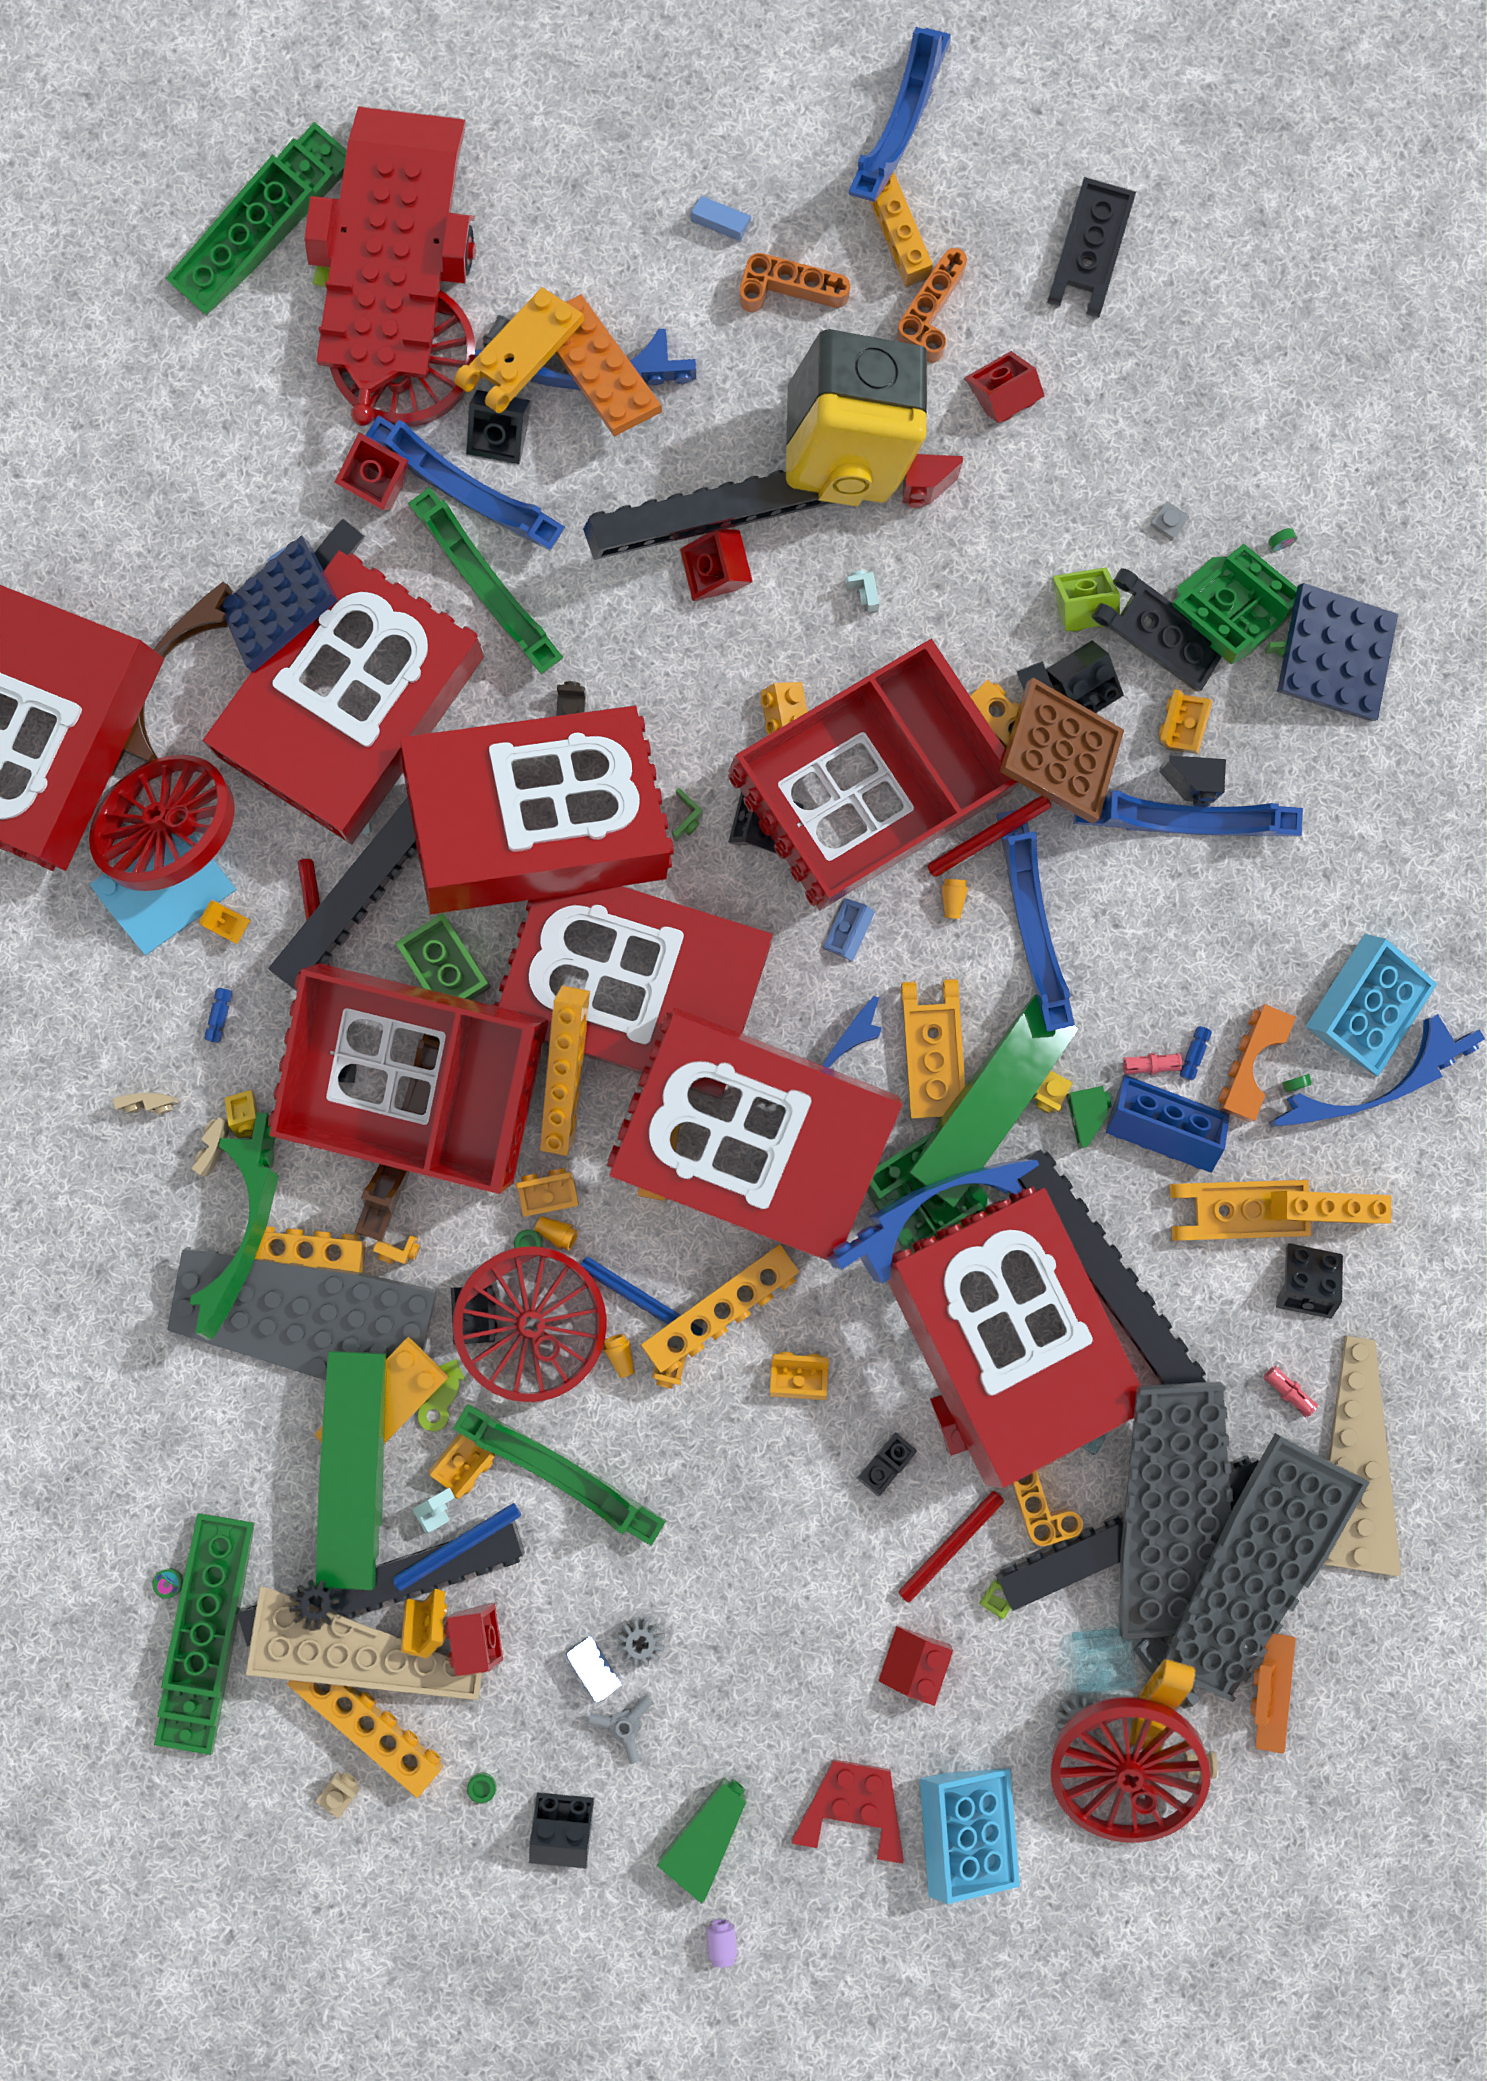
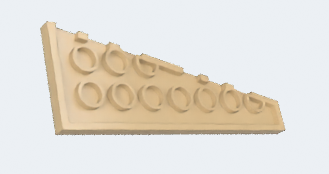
M1345 1336L1328 1460L1359 1475L1370 1483L1324 1564L1400 1576L1401 1567L1376 1342L1370 1339Z
M260 1586L246 1675L479 1700L482 1673L455 1676V1670L451 1668L448 1656L434 1651L426 1659L402 1653L401 1638L339 1614L331 1615L327 1613L332 1621L330 1625H326L320 1618V1630H315L313 1621H311L310 1627L305 1630L303 1629L305 1618L298 1623L293 1621L295 1617L300 1615L299 1611L289 1612L290 1607L298 1606L297 1602L290 1600L289 1595ZM313 1604L307 1607L310 1612L316 1610V1613L320 1611L319 1607Z

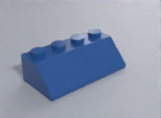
M1124 1075L1108 1118L1106 1133L1118 1139L1139 1145L1144 1149L1155 1151L1168 1158L1176 1159L1197 1169L1212 1173L1225 1150L1230 1114Z

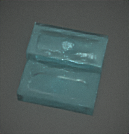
M1120 1628L1072 1633L1078 1694L1136 1688L1132 1657H1134L1131 1639L1121 1638L1119 1635Z

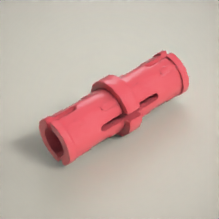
M1148 1053L1147 1056L1123 1058V1062H1126L1123 1063L1125 1075L1136 1073L1157 1075L1158 1072L1182 1070V1066H1179L1182 1065L1180 1053L1169 1055Z
M1276 1365L1265 1373L1263 1378L1281 1394L1280 1397L1285 1402L1289 1401L1305 1418L1317 1409L1318 1404L1300 1389L1301 1385L1289 1379Z

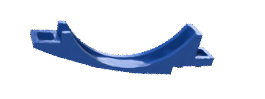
M915 27L906 69L893 111L874 149L869 154L860 156L858 170L849 189V195L875 202L898 165L932 94V84L951 42V34L926 27L925 29Z
M658 329L645 349L630 360L644 382H648L649 385H661L664 381L673 380L678 384H686L691 382V379H697L695 359L668 360L666 329ZM475 350V357L483 350ZM507 358L505 362L511 363L514 358ZM544 367L530 380V382L545 386L581 391L571 375L554 372Z
M378 415L366 433L367 437L409 460L407 468L412 471V474L489 520L549 551L552 550L565 529V526L541 512V508L535 504H528L510 498L471 477L431 448L401 420H398L393 425Z
M1112 790L1105 797L1098 821L1092 824L1074 814L1073 824L1179 834L1302 836L1303 808L1279 806L1277 803L1232 807L1175 805L1143 800L1121 791Z
M1016 810L997 813V821H1000ZM1027 822L1002 837L1001 840L1023 946L1047 1032L1075 1026L1069 1001V998H1071L1069 988L1060 970L1046 919L1038 869L1037 836L1035 831L1030 832Z
M873 996L858 1013L829 1053L823 1066L829 1068L848 1050L880 1036L882 1028L871 1025L879 997Z
M1439 1014L1430 1016L1423 1020L1421 1045L1412 1067L1405 1077L1383 1096L1361 1105L1340 1106L1322 1103L1298 1093L1287 1098L1292 1109L1268 1123L1271 1127L1298 1125L1353 1114L1398 1099L1443 1077L1439 1069L1442 1070L1455 1063L1454 1057L1461 1053L1467 1056L1478 1050V1043L1485 1040V1037L1479 1029L1454 1041Z
M1030 1159L1002 1162L955 1174L913 1191L869 1216L874 1227L867 1226L857 1233L858 1238L852 1242L846 1241L833 1249L834 1254L827 1259L833 1268L843 1270L860 1258L873 1281L884 1284L891 1279L892 1255L900 1231L912 1213L928 1198L947 1188L969 1183L983 1184L1006 1194L1008 1192L1017 1194L1022 1190L1017 1180L1037 1167L1039 1163L1037 1160Z

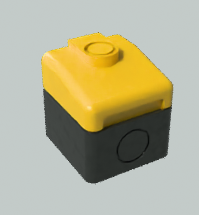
M832 329L823 330L816 337L788 383L786 481L794 489L818 492V500L857 507L862 500L879 503L887 502L902 483L927 435V349L915 344Z

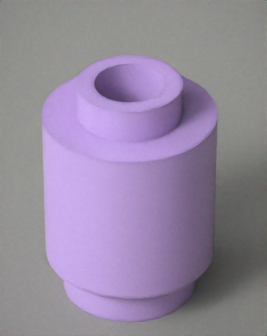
M726 1919L714 1920L706 1928L708 1958L712 1960L714 1967H729L735 1963V1957L737 1956L735 1926Z

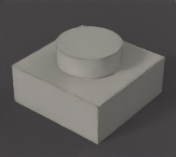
M1166 501L1150 526L1173 541L1188 520L1189 515L1169 501Z

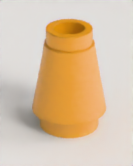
M944 879V885H941L945 912L944 918L961 919L969 888L966 887L967 880Z
M544 1216L539 1218L534 1231L538 1232L558 1249H565L567 1251L573 1247L579 1233L572 1224Z
M624 1333L605 1339L603 1350L618 1373L619 1378L634 1374L630 1339H626Z

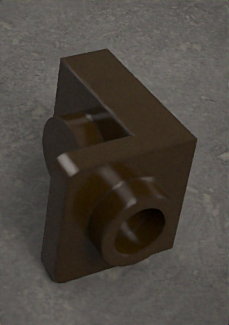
M566 681L564 685H557L556 716L585 712L586 689L584 686H580V683L574 681Z

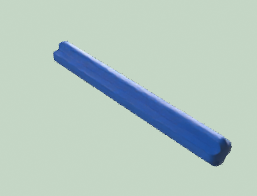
M585 1257L580 1264L591 1277L667 1325L681 1316L590 1257ZM693 1322L691 1323L692 1333L696 1336H701L703 1329Z
M515 1503L510 1504L393 1578L394 1585L399 1591L404 1590L520 1518L521 1512Z

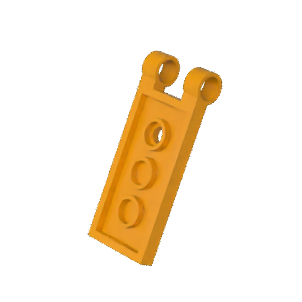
M541 287L469 366L463 365L457 371L454 378L455 384L466 392H470L484 377L495 385L488 392L485 404L497 413L503 412L510 401L585 321L583 313L544 287ZM507 358H514L511 363L505 362Z
M943 979L945 1004L918 1005L916 981L901 982L910 1119L943 1117L965 1087L958 979ZM930 1028H935L938 1031V1036L934 1039L928 1036Z
M1309 1180L1169 1184L1170 1198L1195 1197L1196 1226H1171L1172 1241L1311 1236V1222L1271 1220V1192H1309ZM1222 1205L1227 1206L1229 1209V1213L1226 1216H1222L1219 1213V1208Z
M410 1337L406 1338L386 1359L384 1444L449 1378ZM323 1426L314 1434L321 1443Z

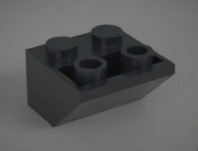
M1093 640L1046 669L1054 690L1094 713L1101 711L1124 696L1109 653Z
M537 1792L529 1843V1863L587 1869L594 1798Z

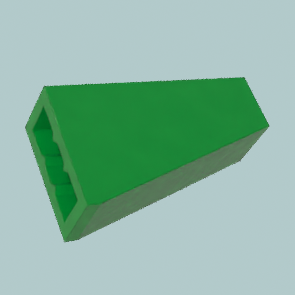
M724 1777L658 1858L657 1866L701 1904L707 1898L746 1805V1795L744 1794L746 1790L735 1779L728 1781Z

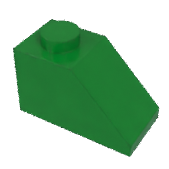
M1103 1086L1070 1092L1066 1095L1078 1149L1089 1146L1109 1114L1108 1108L1112 1107L1110 1094L1108 1091L1104 1092Z

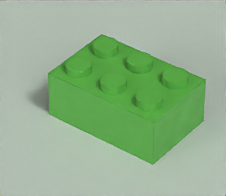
M444 913L395 942L424 989L472 1000L491 988Z

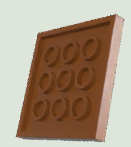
M1031 678L1026 684L999 772L1093 824L1100 818L1124 729L1039 680Z

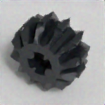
M309 1580L307 1583L308 1591L301 1584L297 1586V1590L302 1597L298 1595L290 1596V1600L297 1602L298 1606L290 1607L289 1612L299 1611L300 1615L294 1618V1623H298L305 1618L303 1629L307 1630L310 1627L311 1621H313L314 1628L317 1631L321 1629L320 1618L326 1625L332 1623L327 1613L337 1615L339 1611L331 1608L330 1605L339 1603L340 1600L337 1597L329 1599V1595L335 1591V1588L331 1587L324 1592L325 1581L321 1580L317 1589H315L314 1581ZM310 1597H313V1600L318 1598L321 1601L318 1605L320 1609L318 1613H316V1610L312 1612L308 1610L307 1607L310 1605L308 1599Z

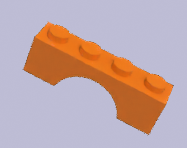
M1266 1004L1259 1006L1258 1010L1253 1009L1248 1020V1024L1251 1025L1249 1033L1242 1036L1238 1045V1050L1241 1051L1238 1061L1233 1060L1228 1070L1227 1076L1231 1077L1227 1087L1223 1086L1218 1095L1217 1102L1221 1103L1218 1110L1247 1122L1256 1121L1265 1094L1259 1089L1254 1080V1061L1265 1047L1281 1045L1287 1042L1296 1019L1295 1016Z

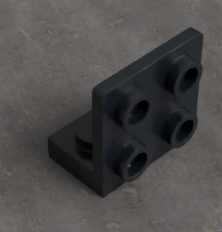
M741 792L728 843L739 846L752 845L777 854L774 848L775 842L770 835L766 836L759 825L760 819L755 812H750L743 800L745 796ZM793 801L799 808L803 809V804Z
M1289 1243L1286 1247L1285 1284L1277 1296L1276 1308L1332 1319L1342 1303L1343 1255Z

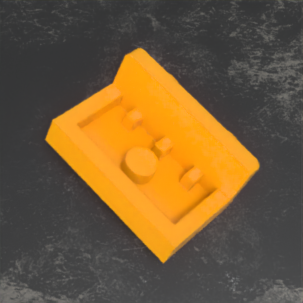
M802 682L773 683L761 690V705L764 709L765 728L768 735L808 712Z
M1174 689L1172 697L1168 698L1166 704V721L1161 724L1159 729V739L1166 749L1199 755L1213 704L1210 698L1184 695L1181 690Z
M565 1168L549 1171V1176L538 1178V1174L522 1176V1182L515 1183L519 1193L523 1217L579 1206L573 1173H566Z
M791 1352L773 1354L769 1397L826 1400L829 1358L823 1357L820 1354H808L806 1356L794 1355Z
M459 1433L428 1470V1473L447 1489L450 1488L454 1497L459 1500L463 1495L468 1494L472 1490L478 1476L491 1467L495 1454L475 1445V1442Z
M434 1589L423 1602L413 1599H407L404 1602L401 1639L402 1653L427 1659L438 1647L442 1646L446 1636L445 1629H443V1620L447 1613L445 1591Z

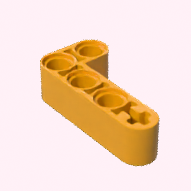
M1037 1471L1030 1474V1479L1026 1483L1016 1481L1012 1484L1027 1535L1036 1545L1047 1546L1073 1538L1082 1531V1519L1073 1510L1061 1509L1049 1512ZM1032 1496L1038 1497L1039 1505L1037 1509L1033 1511L1026 1510V1500ZM1066 1516H1073L1075 1519L1074 1526L1069 1530L1062 1529V1519ZM1039 1524L1046 1525L1048 1529L1046 1536L1043 1538H1035L1034 1529Z
M1164 1659L1140 1691L1137 1698L1152 1700L1176 1711L1192 1689L1195 1668ZM1132 1717L1129 1741L1131 1747H1134L1145 1720L1143 1718ZM1152 1721L1141 1750L1166 1726ZM1164 1743L1161 1746H1159L1153 1753L1161 1751Z

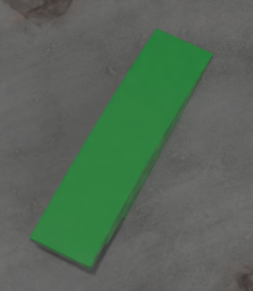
M313 122L298 141L293 138L277 157L273 154L165 279L205 315H208L260 265L308 214L310 197H324L342 178L347 150L316 122Z
M1034 994L935 1126L937 1129L922 1147V1153L907 1173L922 1185L928 1186L955 1174L984 1167L1035 1095L1078 1028L1071 1026L1046 1032L1037 996ZM972 1183L953 1186L935 1195L950 1207H955Z
M328 1352L319 1478L316 1587L323 1580L325 1581V1588L334 1587L373 1590L375 1588L376 1558L379 1556V1527L382 1525L386 1353Z
M197 1513L161 1685L163 1692L157 1715L159 1722L154 1741L155 1746L207 1755L213 1754L238 1624L237 1613L241 1608L254 1522Z

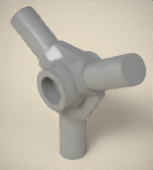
M644 1696L631 1711L625 1710L613 1714L612 1717L591 1713L588 1724L609 1729V1733L616 1740L624 1743L629 1763H636L640 1761L634 1740L637 1738L639 1730V1719L653 1702L647 1696Z

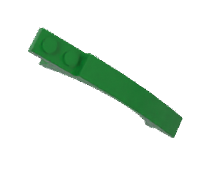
M430 487L408 502L409 507L441 547L447 558L538 672L542 675L561 661L563 656L547 637L546 632L523 609L497 577L470 540L444 500L440 501Z
M268 1113L256 1114L252 1139L220 1138L219 1147L235 1161L245 1179L249 1196V1217L243 1241L231 1263L211 1284L191 1295L190 1305L200 1306L195 1333L207 1340H213L229 1314L251 1270L268 1224L279 1175L270 1169L274 1162L273 1147L274 1141L277 1138L270 1136L271 1127L268 1125L270 1115Z
M470 1404L466 1405L453 1427V1430L475 1442V1445L523 1467L569 1494L599 1515L621 1534L628 1532L652 1546L667 1521L572 1461Z

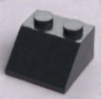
M476 390L469 403L466 454L520 464L529 424L531 400L514 397L503 412L497 413L485 404L488 392Z
M1170 755L1160 766L1159 772L1185 801L1193 802V806L1208 807L1210 803H1214L1225 792L1226 759Z

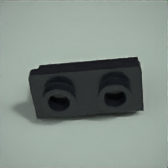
M492 1285L484 1289V1291L496 1298ZM462 1287L450 1288L452 1329L454 1309ZM478 1293L466 1303L465 1309L494 1314L493 1308L496 1304ZM463 1314V1335L498 1328L495 1319ZM497 1333L464 1339L465 1344L493 1343Z

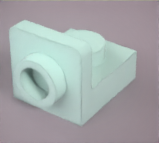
M866 570L852 572L850 576L846 577V589L863 586V588L859 589L861 606L866 605L868 613L879 611V599L874 573H867Z
M450 1488L412 1509L426 1534L449 1521V1517L445 1512L448 1507L445 1503L455 1498Z

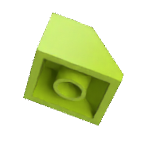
M1107 567L1053 576L1059 616L1066 632H1078L1085 628L1104 627L1092 619V614L1100 603L1112 607L1120 614V593L1113 584V579Z

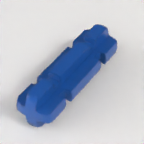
M224 988L216 989L214 995L216 1002L212 1004L208 1020L210 1027L209 1029L206 1028L205 1040L220 1043L223 1034L221 1028L225 1026L229 1010L227 1003L231 1001L232 991Z
M1203 1026L1196 1028L1193 1036L1195 1040L1191 1041L1184 1060L1186 1064L1182 1066L1180 1071L1182 1078L1187 1080H1194L1198 1072L1196 1068L1200 1066L1207 1048L1205 1043L1209 1041L1212 1034L1210 1029Z

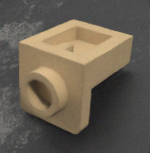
M337 1771L316 1802L339 1819L361 1788L356 1785L358 1781L347 1772L342 1774Z

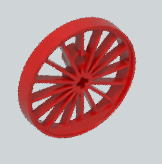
M440 290L437 313L452 317L434 328L433 339L456 323H460L465 337L432 344L431 353L467 345L466 361L430 356V363L461 368L463 365L469 366L476 358L473 329L466 314L457 302ZM330 367L335 384L346 400L354 407L358 404V398L354 394L359 391V388L356 384L350 387L346 386L341 376L342 373L347 372L346 369ZM429 367V375L452 388L442 400L437 398L424 378H417L436 403L418 411L411 377L404 376L400 383L390 381L374 392L369 402V406L373 411L372 421H375L379 415L393 425L398 420L406 423L409 427L424 425L439 419L452 410L463 398L466 391L449 378ZM387 386L393 392L390 413L373 408ZM409 388L414 412L396 413L399 393H403Z
M192 755L165 756L137 767L112 787L95 812L89 833L90 852L94 862L116 883L132 890H160L185 881L204 868L225 843L230 833L235 813L231 789L213 764ZM182 771L170 795L172 773ZM194 772L202 773L186 790ZM162 776L160 802H157L149 782L154 778ZM211 780L215 781L216 786L197 796ZM143 787L151 802L147 807L136 801ZM217 798V805L201 808ZM132 805L143 812L142 816L128 814ZM213 817L210 825L197 822V820ZM123 822L134 824L121 828ZM194 832L204 833L197 843L188 838ZM171 834H174L192 847L182 857H180ZM126 838L113 846L115 840ZM167 841L175 861L164 866ZM128 851L114 867L109 865V861ZM155 853L154 870L145 872ZM140 856L133 872H125Z
M543 1247L510 1249L484 1262L472 1273L462 1287L453 1314L454 1341L460 1359L467 1371L488 1391L502 1398L518 1402L549 1400L577 1386L596 1364L604 1346L607 1330L605 1304L601 1292L591 1275L569 1256ZM539 1256L540 1260L529 1308L521 1265ZM550 1258L563 1264L564 1267L535 1309L545 1259ZM515 1268L523 1309L502 1278V1276ZM569 1269L573 1271L583 1284L541 1312ZM498 1280L519 1314L491 1296L484 1289ZM584 1289H587L593 1303L592 1309L543 1318ZM480 1293L516 1317V1319L465 1309V1305ZM464 1313L515 1323L514 1325L463 1335ZM595 1313L594 1334L545 1325L547 1322ZM527 1317L529 1319H536V1322L533 1324L535 1328L533 1331L531 1329H524V1326L527 1324L525 1320ZM516 1329L471 1360L464 1339ZM544 1329L592 1338L593 1343L587 1357L584 1359L544 1331ZM518 1335L490 1378L487 1379L477 1369L475 1363ZM523 1339L513 1389L501 1388L494 1384V1380ZM529 1340L538 1391L518 1392ZM543 1340H549L553 1345L552 1352L547 1356H542L539 1352V1344ZM560 1348L582 1362L577 1371L569 1378L566 1377L555 1360L560 1353ZM539 1360L550 1361L563 1380L562 1383L544 1390Z
M1120 1697L1092 1704L1078 1712L1066 1723L1054 1745L1051 1762V1784L1059 1805L1077 1825L1104 1839L1125 1843H1141L1171 1835L1187 1825L1198 1814L1209 1792L1210 1766L1204 1745L1197 1731L1178 1712L1152 1700ZM1127 1717L1143 1718L1145 1720L1133 1752L1130 1754ZM1121 1718L1123 1720L1126 1754H1124L1107 1726L1108 1723ZM1155 1721L1165 1725L1166 1727L1141 1751L1151 1722ZM1100 1727L1115 1752L1088 1732ZM1174 1732H1177L1185 1739V1741L1152 1754ZM1079 1737L1103 1756L1070 1747V1744ZM1193 1749L1198 1758L1195 1761L1162 1762ZM1063 1756L1097 1765L1060 1767ZM1200 1771L1197 1783L1163 1774ZM1099 1776L1070 1789H1065L1061 1779ZM1157 1783L1191 1792L1192 1795L1186 1803H1182ZM1106 1785L1084 1808H1081L1073 1800V1798ZM1119 1787L1107 1820L1091 1815ZM1125 1791L1130 1792L1132 1825L1113 1823ZM1146 1794L1144 1799L1139 1798L1138 1796ZM1157 1795L1177 1809V1811L1163 1818L1157 1809ZM1136 1813L1141 1815L1152 1813L1156 1821L1139 1825L1137 1824Z

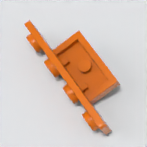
M1273 1633L1265 1645L1267 1652L1264 1655V1662L1260 1665V1669L1255 1668L1253 1685L1258 1686L1257 1698H1252L1250 1714L1255 1716L1254 1724H1257L1256 1748L1260 1750L1283 1754L1286 1749L1296 1638L1294 1636Z

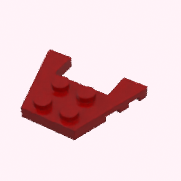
M833 1759L809 1808H807L799 1827L792 1837V1844L818 1848L822 1819H833L881 1828L877 1859L903 1864L904 1858L890 1769Z

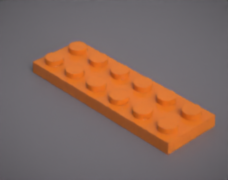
M582 294L566 301V303L583 313L585 321L555 354L612 435L615 437L662 412L660 402Z

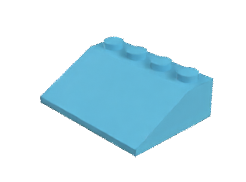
M195 832L188 836L195 843L200 840ZM171 834L180 857H182L192 847L174 834ZM167 841L164 866L175 861ZM155 853L145 872L154 870ZM140 856L125 872H133ZM214 858L199 872L185 881L160 890L137 891L128 889L116 883L105 873L89 884L105 907L145 955H148L202 916L211 900L220 903L237 890Z
M1364 934L1305 1027L1324 1043L1379 1077L1437 983L1386 938Z
M1011 1769L951 1772L920 1778L928 1897L945 1904H951L1020 1887Z

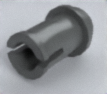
M497 315L489 333L483 336L484 341L482 344L484 347L509 323L510 320L508 318Z

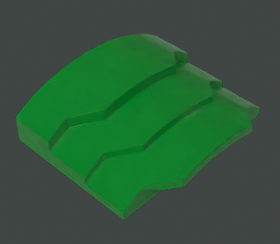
M1243 543L1228 557H1212L1191 577L1178 585L1176 588L1177 599L1173 602L1172 606L1192 622V626L1212 642V649L1230 664H1234L1259 647L1292 615L1297 587Z
M933 1131L877 1166L867 1190L877 1211L907 1194L925 1187L907 1171L922 1153L921 1149L934 1133ZM972 1183L955 1207H950L936 1195L931 1196L908 1218L897 1238L898 1243L903 1250L908 1248L912 1250V1243L925 1237L935 1236L936 1238L935 1232L949 1225L953 1226L958 1223L962 1225L960 1219L973 1213L977 1214L985 1211L984 1207L987 1206L988 1196L978 1183Z

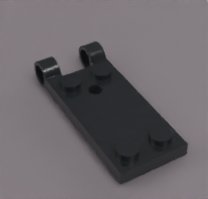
M1084 177L1047 300L1048 304L1060 307L1066 285L1092 292L1086 315L1096 318L1100 317L1136 191ZM1088 258L1092 261V265L1085 266L1082 260Z
M1121 568L1115 576L1113 584L1120 590L1131 593L1132 596L1121 614H1118L1112 607L1100 603L1092 614V619L1101 626L1114 631L1196 692L1202 691L1222 656L1211 648L1212 642L1194 628L1192 622L1173 607V603L1146 584L1130 570ZM1145 617L1151 618L1152 624L1150 627L1144 624Z

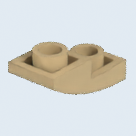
M136 1093L112 1099L115 1109L125 1110L126 1114L143 1109L142 1104H144L146 1111L156 1112V1115H161L172 1111V1106L179 1103L176 1097L157 1093Z
M218 1117L216 1120H211L203 1130L205 1134L201 1140L209 1147L207 1149L203 1148L194 1159L196 1163L191 1168L200 1176H208L223 1152V1149L219 1147L220 1138H227L229 1133L228 1120Z

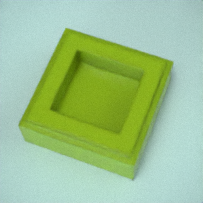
M994 1579L979 1604L1004 1620L1011 1608L1007 1600L993 1594L996 1588L1002 1591L999 1582Z

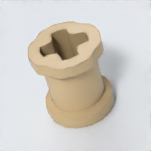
M1190 1751L1184 1752V1761L1198 1760L1196 1754H1191ZM1210 1751L1206 1754L1210 1766L1211 1779H1216L1217 1758L1215 1752ZM1200 1771L1184 1772L1187 1779L1200 1775Z

